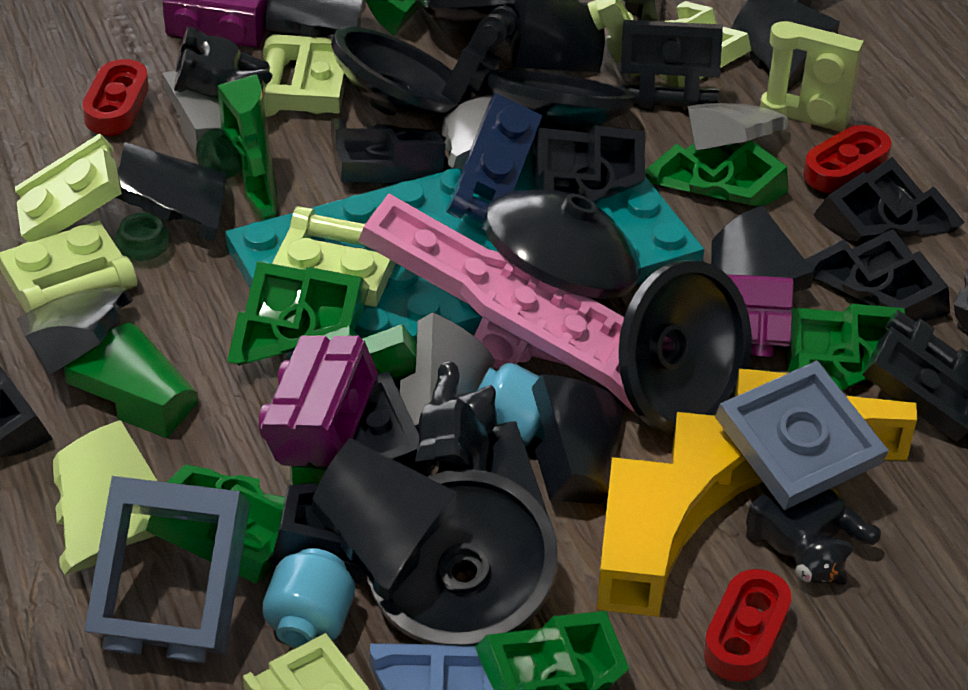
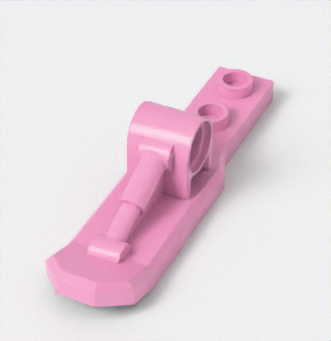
M391 194L386 196L363 226L358 242L464 301L483 317L474 337L492 354L495 359L494 369L499 370L506 363L517 365L518 362H527L531 357L567 365L606 387L627 408L634 411L626 396L619 370L618 346L621 326L624 320L623 316L589 297L560 290L530 276L508 261L500 252L486 249Z

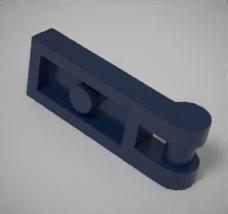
M497 93L493 95L488 103L446 208V213L458 219L465 215L481 223L480 229L484 230L483 217L491 201L496 197L514 191L542 115ZM475 193L490 201L489 203H487L479 198L474 197L473 194Z

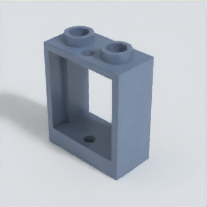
M112 476L84 632L103 639L102 650L121 654L141 655L143 644L168 647L166 658L190 663L205 664L207 653L226 655L250 502L240 491ZM132 513L218 524L201 629L113 618Z

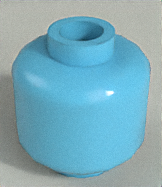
M506 363L498 371L489 367L477 391L488 385L494 386L496 390L497 425L516 421L525 447L529 445L534 436L543 441L546 436L532 392V386L540 376L514 363Z
M309 548L302 550L299 553L286 556L276 566L263 600V616L269 626L276 631L279 640L288 646L298 648L324 633L333 641L343 630L354 599L355 583L346 570L344 562L336 555L321 549Z

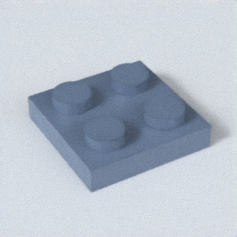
M818 361L720 403L715 416L784 510L881 465L889 451Z

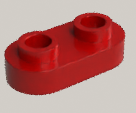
M118 59L104 64L98 70L82 102L84 122L89 130L100 133L103 136H116L133 125L149 91L147 69L142 63L131 59Z
M856 125L849 127L808 151L803 177L817 191L831 194L865 171L868 174L889 160L892 145L891 138L886 132L873 126Z
M750 569L738 573L730 581L707 629L703 651L707 666L717 676L735 682L749 681L761 675L767 667L788 619L792 599L788 584L780 576L767 570Z

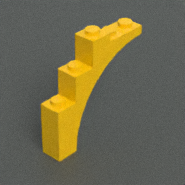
M739 368L735 397L788 373ZM846 396L889 450L884 460L907 461L917 422L916 403ZM677 412L671 464L612 457L596 610L659 617L667 578L686 542L707 517L739 493L763 482L715 416Z

